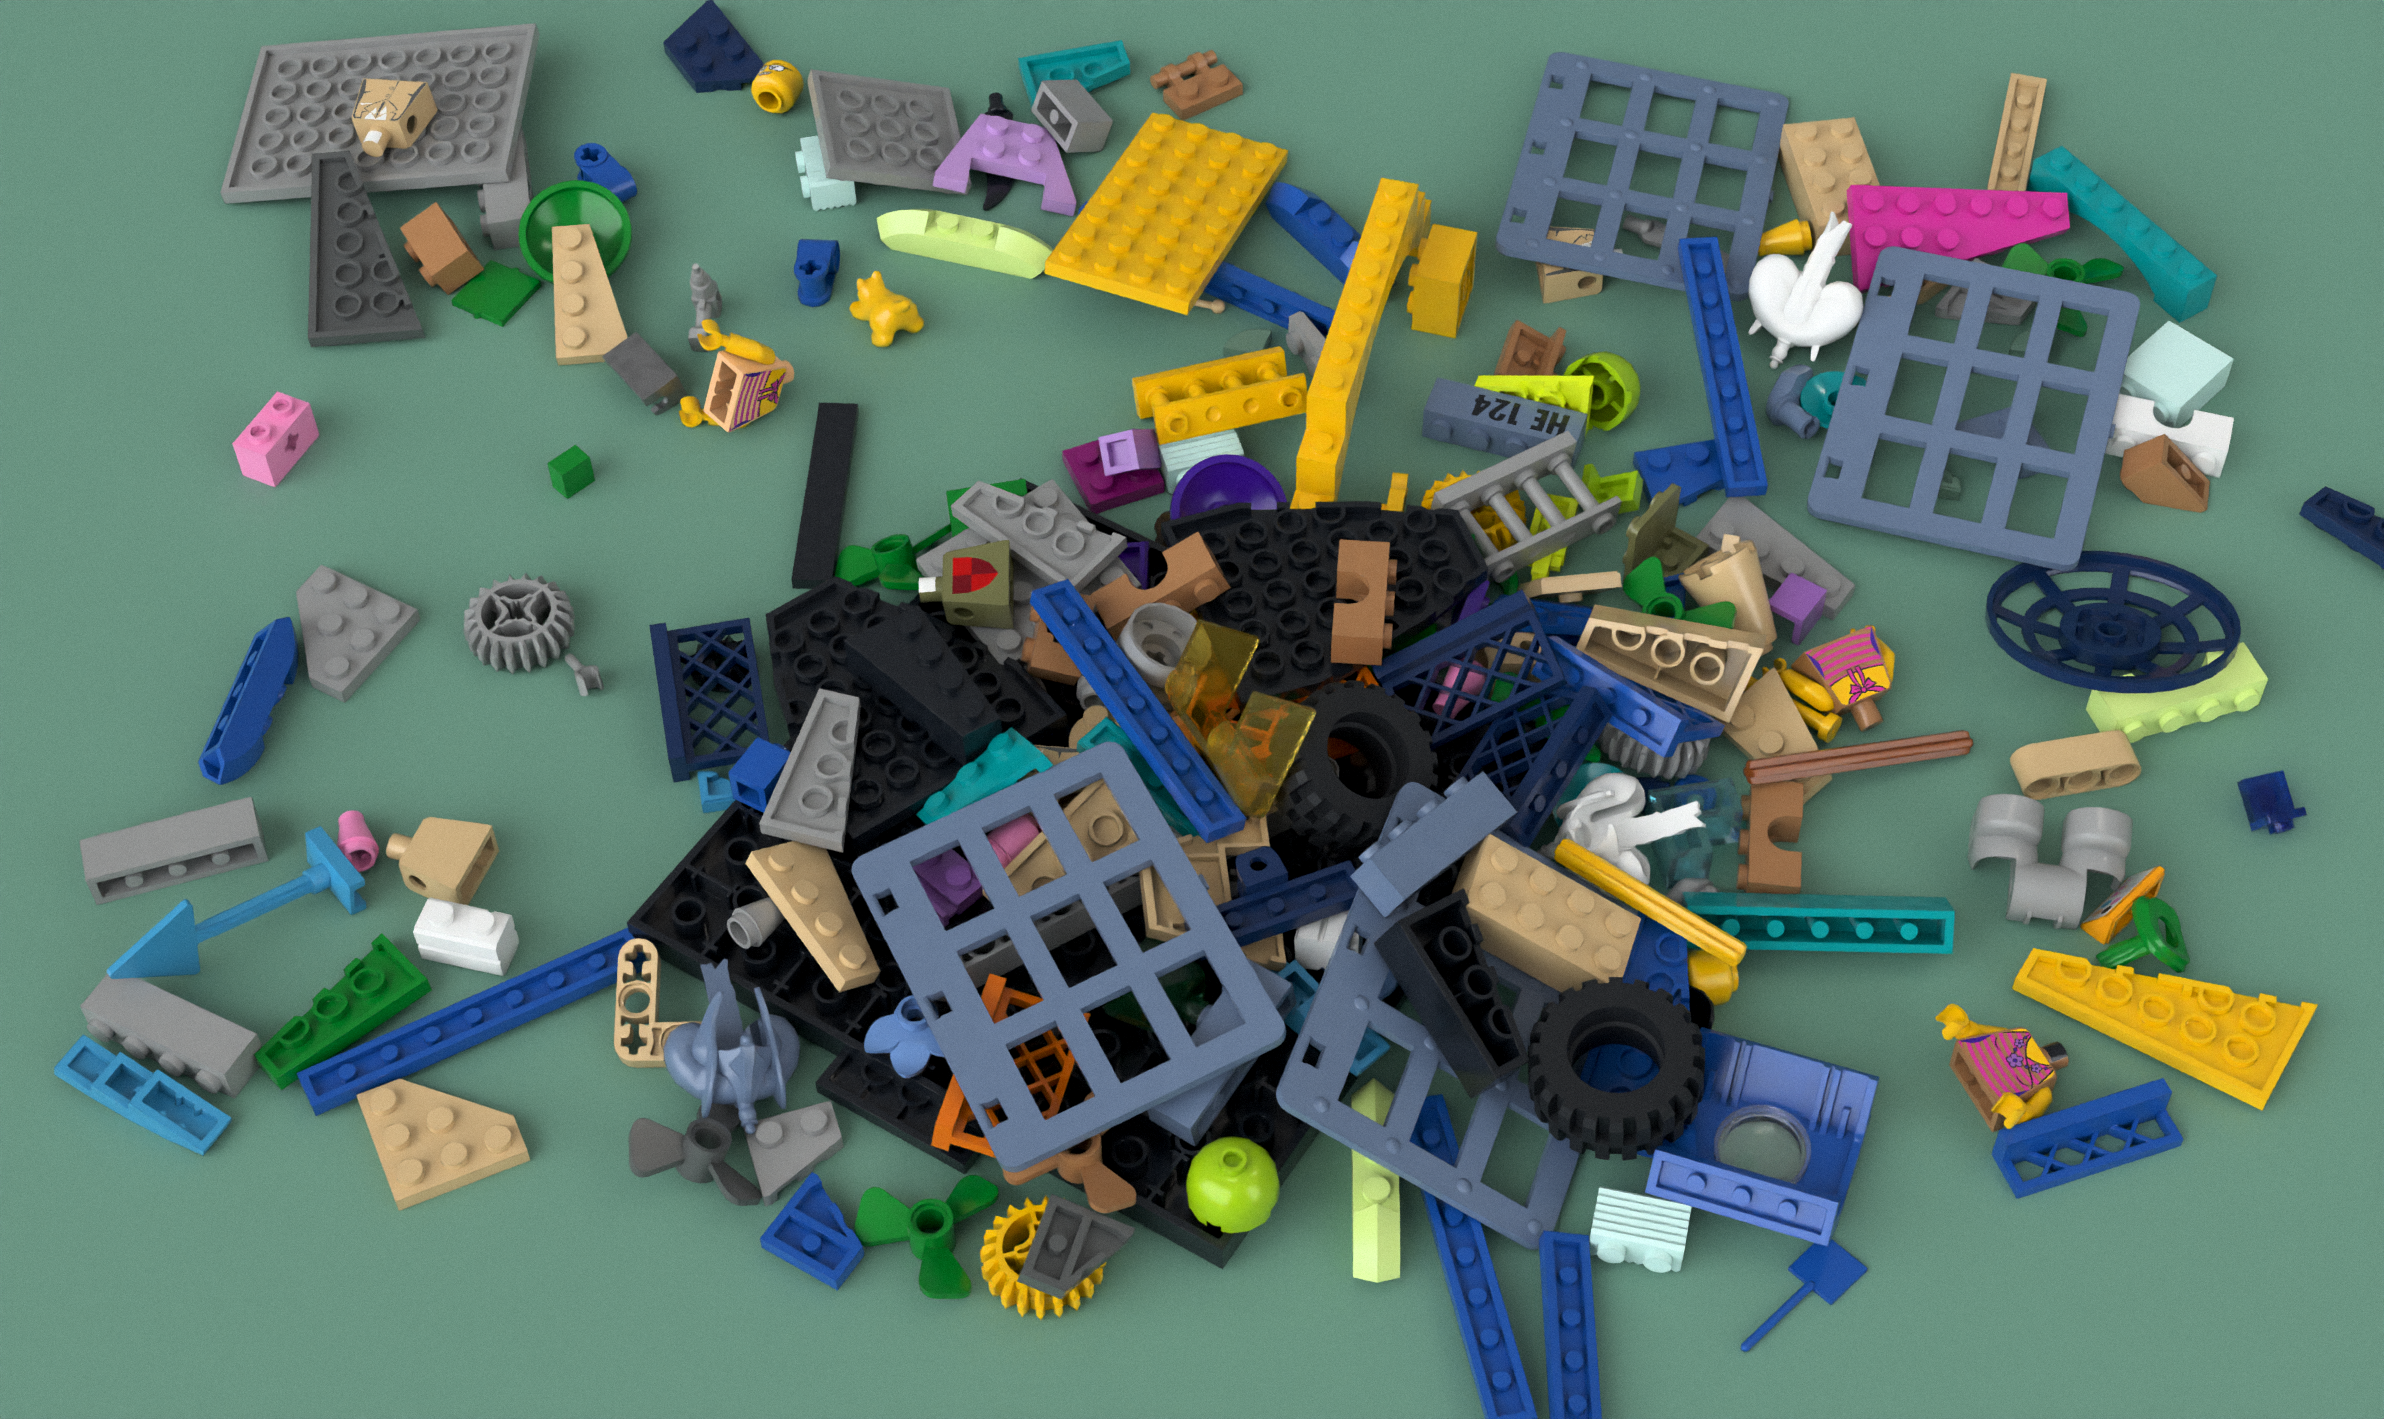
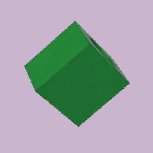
M576 445L547 463L553 488L566 499H569L595 481L590 456Z

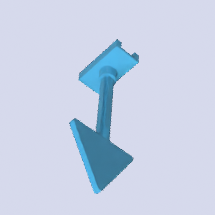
M319 826L305 833L307 862L311 865V868L303 871L302 876L212 916L195 925L193 905L188 899H184L113 963L106 972L111 979L196 975L200 972L198 944L200 942L222 934L306 894L311 893L315 895L328 888L350 915L356 914L367 908L365 900L356 891L365 886V879L323 828Z

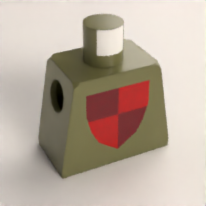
M1009 540L946 552L943 555L942 576L919 578L921 603L943 601L947 622L952 625L1014 628V561Z

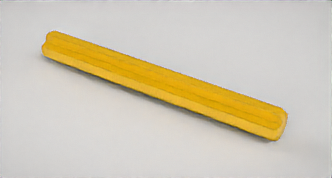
M1565 838L1556 847L1554 852L1556 862L1728 965L1736 967L1743 960L1747 948L1744 942L1574 841Z

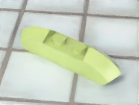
M932 209L898 210L876 218L880 239L891 250L1029 279L1042 273L1045 269V261L1053 251L1043 240L1022 229Z
M1373 1078L1351 1095V1108L1383 1126L1395 1094ZM1351 1149L1353 1277L1376 1283L1400 1278L1399 1176Z

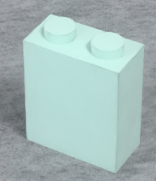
M2167 321L2128 356L2119 394L2155 401L2153 408L2155 419L2164 426L2180 428L2193 416L2194 410L2201 409L2226 385L2234 359L2171 321Z

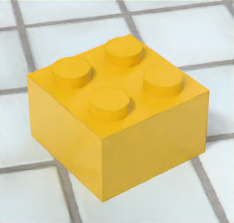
M1433 224L1428 238H1421L1417 259L1420 261L1419 264H1412L1408 278V286L1414 287V290H1411L1407 302V313L1412 314L1411 330L1456 338L1474 285L1477 232Z

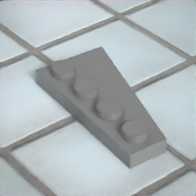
M979 480L951 505L952 515L989 542L1009 540L1013 559L1050 585L1069 579L1078 593L1128 547L1125 536L1114 532L1112 535L1105 534L1096 530L1094 524L1081 519L1078 523L1059 516V511L1047 506L1038 508L1027 504L1023 497Z
M1744 496L1729 497L1696 536L1697 539L1709 544L1707 556L1721 550L1724 534L1740 536L1741 542L1753 540L1757 548L1765 586L1777 591L1792 572L1826 589L1827 593L1822 615L1831 620L1836 618L1853 596L1854 583Z
M819 688L760 820L759 825L762 834L843 853L861 711L859 697Z

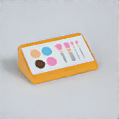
M2157 866L2127 878L2118 887L2116 892L2114 891L2081 923L2080 928L2103 945L2108 944L2133 920L2131 909L2136 899L2141 896L2149 898L2157 896L2165 875V869Z

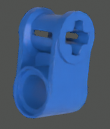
M587 143L576 149L574 158L577 166L580 168L577 180L599 184L615 194L621 202L637 195L636 184L631 174L606 151L605 147L596 143Z
M799 240L794 275L800 282L798 299L802 304L816 307L830 300L835 276L840 266V246L838 240Z

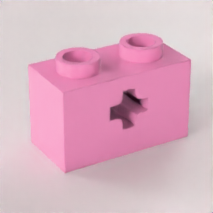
M278 391L232 443L243 476L276 488L319 436L310 403Z

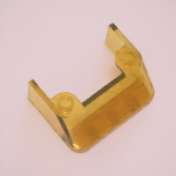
M1198 619L1175 670H1172L1166 679L1165 691L1189 739L1194 743L1195 750L1245 816L1261 819L1270 810L1317 712L1311 707L1253 691L1238 723L1230 722L1225 713L1260 639L1248 633Z

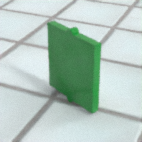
M490 260L484 266V270L474 276L451 301L453 306L473 314L475 319L483 318L503 327L542 285L540 280L521 273L517 267L512 269Z

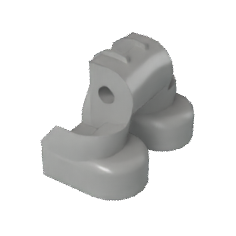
M1995 794L1983 797L1979 801L1971 820L1967 858L1971 870H1974L1979 861L1986 857L2010 860V879L2005 919L2021 921L2023 924L2028 925L2031 917L2053 920L2054 929L2061 927L2076 930L2081 920L2085 902L2087 872L2113 875L2110 888L2115 892L2125 878L2126 858L2131 849L2133 819L2127 814L2101 807H2084L2071 810L2063 821L2061 851L2063 854L2059 865L2038 862L2037 847L2042 838L2045 813L2044 806L2040 802L2029 797L2013 794Z

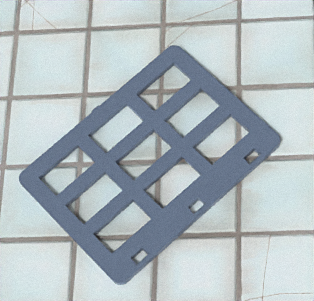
M1565 52L1551 54L1547 61L1496 236V250L1505 256L1686 291L1677 249L1679 239L1687 238L1690 224L1734 232L1725 273L1730 300L1742 301L1747 299L1749 296V280L1756 265L1768 202L1772 203L1774 191H1771L1780 148L1782 127L1785 124L1789 105L1788 99L1779 93ZM1590 80L1632 88L1622 126L1580 118ZM1551 81L1563 84L1562 90L1550 88ZM1653 93L1695 100L1687 139L1644 130ZM1717 105L1760 113L1752 151L1709 143ZM1574 138L1617 146L1607 185L1564 177ZM1532 147L1545 149L1544 154H1531ZM1639 150L1682 159L1673 198L1629 190ZM1704 163L1747 171L1739 211L1695 203ZM1558 198L1601 206L1591 247L1547 239ZM1624 211L1667 219L1658 261L1613 252ZM1513 215L1525 217L1524 224L1511 222Z
M1891 246L1883 249L1878 256L1862 316L1808 495V512L1818 519L2060 571L2074 569L2080 560L2108 438L2113 439L2116 424H2112L2140 308L2138 297L2126 291ZM1923 280L1968 288L1954 344L1908 335ZM1881 283L1894 286L1891 297L1878 296ZM1992 293L2038 302L2024 358L1977 349ZM2061 307L2108 316L2094 372L2047 363ZM1901 358L1947 367L1932 425L1886 415ZM1855 372L1868 375L1865 387L1852 385ZM1971 372L2017 381L2003 439L1956 430ZM2041 387L2088 396L2074 454L2027 444ZM1879 439L1925 448L1909 508L1862 498ZM1949 454L1996 463L1981 523L1933 513ZM1829 463L1842 467L1838 479L1825 477ZM2020 469L2068 478L2054 539L2005 529Z
M1101 743L1050 767L1042 773L1039 772L865 853L858 857L852 865L854 880L999 1165L1008 1172L1023 1171L1281 1045L1286 1037V1028L1282 1017L1207 891L1210 889L1202 874L1198 875L1128 755L1118 743ZM1103 778L1138 841L1091 862L1057 799ZM1032 812L1066 875L1019 897L985 833ZM960 845L994 909L946 931L913 867ZM1153 865L1190 931L1143 953L1106 887ZM892 894L899 908L885 915L877 899H882ZM1081 900L1117 966L1069 988L1033 922ZM1008 934L1043 1001L994 1024L960 956ZM1206 956L1244 1024L1196 1047L1157 978ZM1132 991L1170 1060L1120 1083L1083 1014ZM945 997L952 1011L938 1019L930 1002ZM1058 1027L1094 1097L1045 1120L1008 1050ZM1000 1103L1007 1120L993 1127L985 1109Z
M1410 782L1405 784L1395 797L1378 840L1383 846L1391 842L1387 835L1397 825L1406 819L1414 824L1419 820L1415 814L1429 801L1436 797L1442 803L1446 799L1419 783ZM1500 830L1492 834L1637 916L1638 912L1617 899L1605 895L1597 887L1529 847L1522 846ZM1358 888L1277 1087V1101L1281 1108L1291 1115L1530 1250L1539 1249V1238L1543 1231H1554L1580 1153L1570 1149V1140L1568 1138L1558 1141L1549 1133L1524 1206L1480 1182L1507 1107L1549 1131V1122H1540L1534 1111V1101L1530 1099L1528 1085L1517 1079L1520 1069L1505 1081L1479 1095L1454 1166L1410 1142L1437 1067L1457 1079L1458 1077L1423 1022L1421 1024L1378 999L1389 972V967L1375 947L1374 942L1397 921L1425 908V906L1416 902L1419 891L1384 918L1364 892ZM1354 931L1366 939L1361 954L1348 949ZM1482 949L1488 967L1494 966L1500 984L1517 993L1511 1007V1013L1527 1052L1530 1044V1033L1534 1023L1538 1022L1542 1008L1544 1009L1550 1002L1558 1005L1561 992ZM1367 1027L1411 1052L1383 1126L1338 1101ZM1309 1043L1321 1051L1315 1067L1302 1062ZM1589 1051L1583 1054L1572 1067L1579 1078Z

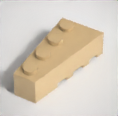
M1594 605L1576 648L1627 679L1729 723L1764 650L1767 635Z

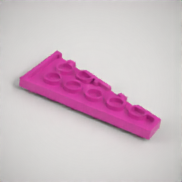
M1851 185L1847 189L1849 223L1852 224L1849 232L1853 285L1857 287L1861 294L1868 292L1879 253L1887 247L1895 246L1973 261L1981 256L2001 253L2005 249L2019 243L2031 244L2066 233L2070 229L2067 193ZM1881 283V286H1884V287H1888V286H1889V285H1885V284Z

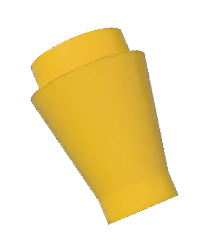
M1794 219L1762 233L1758 255H1804V251L1812 250V237L1808 221L1799 222L1798 219Z

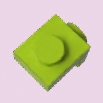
M1593 463L1584 465L1582 481L1599 504L1618 496L1622 501L1618 514L1639 510L1643 479L1638 470L1600 477Z

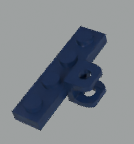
M1264 846L1236 857V871L1239 877L1237 879V893L1239 898L1216 905L1239 946L1243 947L1350 910L1359 888L1350 877L1356 870L1351 861L1348 860L1288 881V872L1279 855L1272 848ZM1257 861L1264 862L1267 865L1266 868L1260 871L1254 870L1250 866ZM1184 920L1185 929L1188 932L1190 929ZM1203 956V957H1201L1200 959H1201V961H1202V960H1205V959H1207V958H1206V956Z

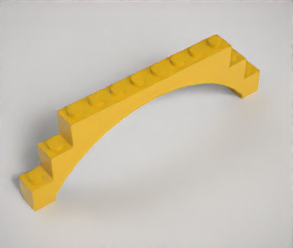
M1387 178L1380 179L1307 393L1306 430L1296 457V490L1290 509L1315 508V502L1338 501L1358 399L1386 301L1403 261L1407 255L1417 257L1421 238H1428L1430 233L1432 200L1425 199V192L1418 191L1419 184Z

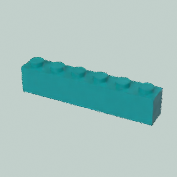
M1682 892L1683 907L1744 942L1747 946L1746 949L1953 954L1955 910L1946 897ZM1687 940V948H1700Z

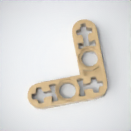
M641 938L632 939L625 943L618 955L614 1047L620 1060L629 1067H666L663 1048L669 1033L681 1024L689 1022H658L661 960L653 943ZM637 952H644L646 958L650 960L642 964V977L644 981L636 980V969L633 963L629 961L637 958ZM637 992L647 994L650 1002L644 1011L631 1013L626 1009V1000L630 995ZM631 1024L639 1025V1036L642 1042L647 1044L646 1046L639 1047L638 1054L634 1055L625 1046L633 1042L634 1030Z

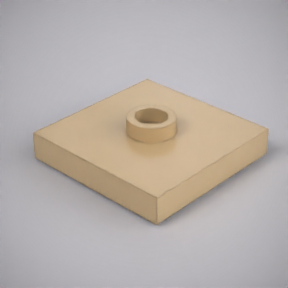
M1611 571L1540 578L1520 584L1518 591L1523 589L1528 598L1544 599L1558 597V601L1561 603L1583 601V595L1620 588L1622 585L1620 573Z

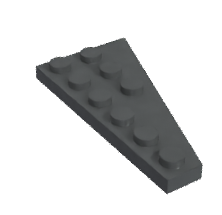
M350 151L312 154L308 340L311 347L425 338Z

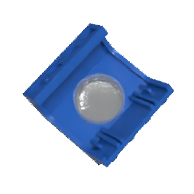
M1702 1027L1700 1032L1702 1034V1047L1705 1048V1072L1702 1101L1698 1103V1112L1695 1117L1697 1155L1666 1146H1657L1645 1193L1828 1247L1838 1226L1871 1119V1111L1880 1077Z

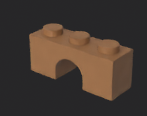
M1199 532L1162 552L1167 562L1168 570L1165 578L1157 586L1146 590L1137 589L1127 574H1124L1090 594L1096 597L1095 606L1106 629L1115 641H1117L1134 610L1144 604L1165 603L1189 613L1202 604L1214 600L1218 595L1231 588L1214 554Z
M1340 539L1336 598L1353 599L1359 602L1352 604L1334 603L1331 663L1382 666L1383 649H1391L1393 624L1385 623V616H1394L1395 591H1387V584L1396 585L1397 560L1389 559L1390 542Z
M1778 781L1751 785L1749 795H1741L1739 820L1746 821V829L1739 830L1737 854L1745 855V864H1738L1737 890H1744V893L1800 894L1802 852L1782 850L1773 843L1798 842L1803 818L1804 783Z

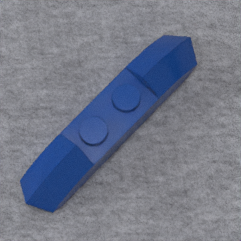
M1274 183L1266 201V207L1271 217L1345 285L1361 235L1313 192L1287 183ZM1396 279L1394 280L1392 288L1398 284Z
M290 617L276 619L255 634L198 760L203 777L218 785L238 779L248 772L259 760L265 749L263 735L267 732L273 721V718L269 716L273 706L283 697L287 688L285 684H293L295 680L299 651L295 628Z

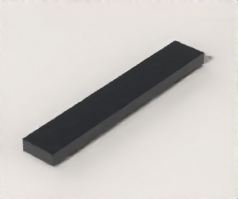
M819 402L791 578L793 588L812 589L834 577L859 416L858 404Z

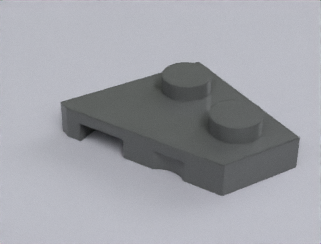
M1051 1194L1017 1282L1062 1299L1130 1241L1135 1228Z

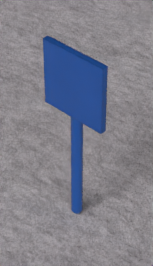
M1832 1239L1828 1247L1814 1243L1788 1267V1271L1801 1280L1804 1285L1741 1344V1350L1744 1352L1749 1351L1812 1290L1828 1304L1832 1305L1867 1272L1868 1268Z

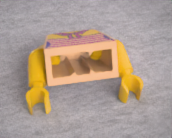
M703 320L701 322L703 329L711 335L697 334L701 346L708 351L716 350L720 346L725 347V350L719 351L717 354L704 409H701L697 398L687 396L680 400L682 410L679 411L682 423L686 427H696L703 420L708 421V425L720 426L729 433L738 428H744L750 422L772 412L778 405L783 384L793 381L794 369L787 360L781 361L769 346L734 333H730L729 336L721 334L719 326L714 320Z

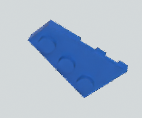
M1715 439L1634 452L1633 465L1643 479L1642 488L1649 505L1657 492H1664L1672 483L1681 487L1679 504L1682 503L1684 507L1696 502L1697 496L1711 489L1719 491L1724 488Z

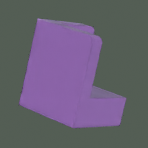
M1131 429L1098 437L1105 476L1161 468L1155 429Z
M1791 572L1770 598L1769 603L1772 612L1795 623L1791 642L1799 646L1821 618L1827 590Z

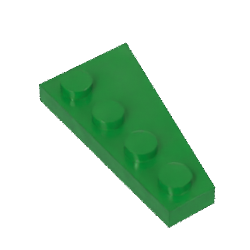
M383 933L371 943L373 950L362 960L355 958L343 969L345 976L331 990L324 987L312 999L313 1006L302 1017L294 1016L254 1054L259 1067L280 1090L298 1080V1072L331 1058L432 991L428 979Z

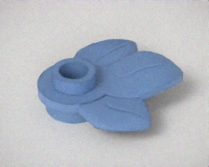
M913 995L904 998L896 1007L894 1014L875 1020L870 1026L864 1041L866 1053H890V1060L894 1070L903 1078H911L921 1073L928 1065L931 1054L944 1057ZM930 1002L939 1019L938 1010L936 1006L932 1002ZM915 1017L923 1018L920 1021H910Z

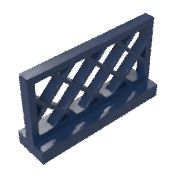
M1523 589L1382 659V666L1371 665L1377 680L1386 689L1385 694L1388 696L1397 695V691L1411 684L1422 687L1415 706L1412 707L1406 704L1403 706L1409 712L1415 710L1419 717L1438 722L1431 736L1433 744L1430 745L1431 751L1567 684V680L1539 621L1538 613ZM1531 625L1535 635L1529 650L1510 645L1515 632ZM1487 646L1498 649L1490 669L1472 664L1477 651ZM1539 647H1541L1544 655L1537 653ZM1507 652L1525 657L1517 677L1499 672ZM1534 660L1548 664L1554 675L1538 684L1526 680ZM1449 665L1460 668L1452 688L1435 683L1439 671ZM1469 671L1487 676L1479 696L1461 691ZM1496 679L1514 685L1509 698L1499 703L1488 699ZM1431 690L1449 695L1441 715L1423 710ZM1458 698L1476 703L1469 718L1461 722L1450 718Z
M750 618L670 631L667 630L666 622L649 625L668 760L673 782L690 780L689 771L736 764L749 748H743L735 743L746 730L770 743ZM744 633V640L734 651L720 643L726 635ZM696 640L704 645L692 658L679 650L678 643ZM713 650L727 658L716 671L702 663ZM681 662L686 665L683 669H682ZM736 663L750 671L739 684L725 676ZM694 670L709 678L698 691L684 683ZM717 683L732 691L721 704L707 697L708 693ZM751 685H752L753 692L748 689ZM686 695L691 698L688 702L686 699ZM741 696L755 704L745 717L730 710ZM699 703L714 711L703 724L689 717L690 713ZM722 717L737 724L726 738L711 730ZM756 718L758 720V725L753 723ZM691 729L696 731L693 736L691 733ZM704 737L719 744L713 753L695 756L694 748Z
M1582 686L1579 692L1557 688L1541 696V703L1522 712L1517 708L1495 719L1454 781L1455 783L1464 776L1469 782L1477 776L1482 766L1496 760L1498 770L1487 774V777L1494 785L1502 782L1504 791L1501 793L1517 811L1498 830L1507 834L1524 847H1530L1612 717L1610 710L1595 688ZM1567 704L1570 705L1563 717L1553 720L1551 711ZM1545 715L1547 724L1526 733L1525 723ZM1516 727L1518 728L1520 736L1501 745L1498 744L1503 733ZM1550 736L1543 749L1532 754L1530 745ZM1522 748L1524 749L1525 758L1507 766L1504 765L1502 757ZM1528 770L1521 783L1511 788L1508 778Z

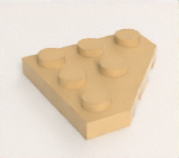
M403 1079L394 1080L356 1095L399 1211L530 1161L528 1150L514 1115Z

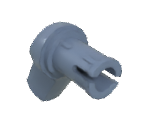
M1796 364L1783 371L1777 379L1766 403V414L1773 425H1786L1797 433L1800 438L1809 439L1818 431L1820 421L1816 416L1811 415L1800 407L1799 404L1801 391L1805 387L1806 382L1813 377V370L1809 366Z

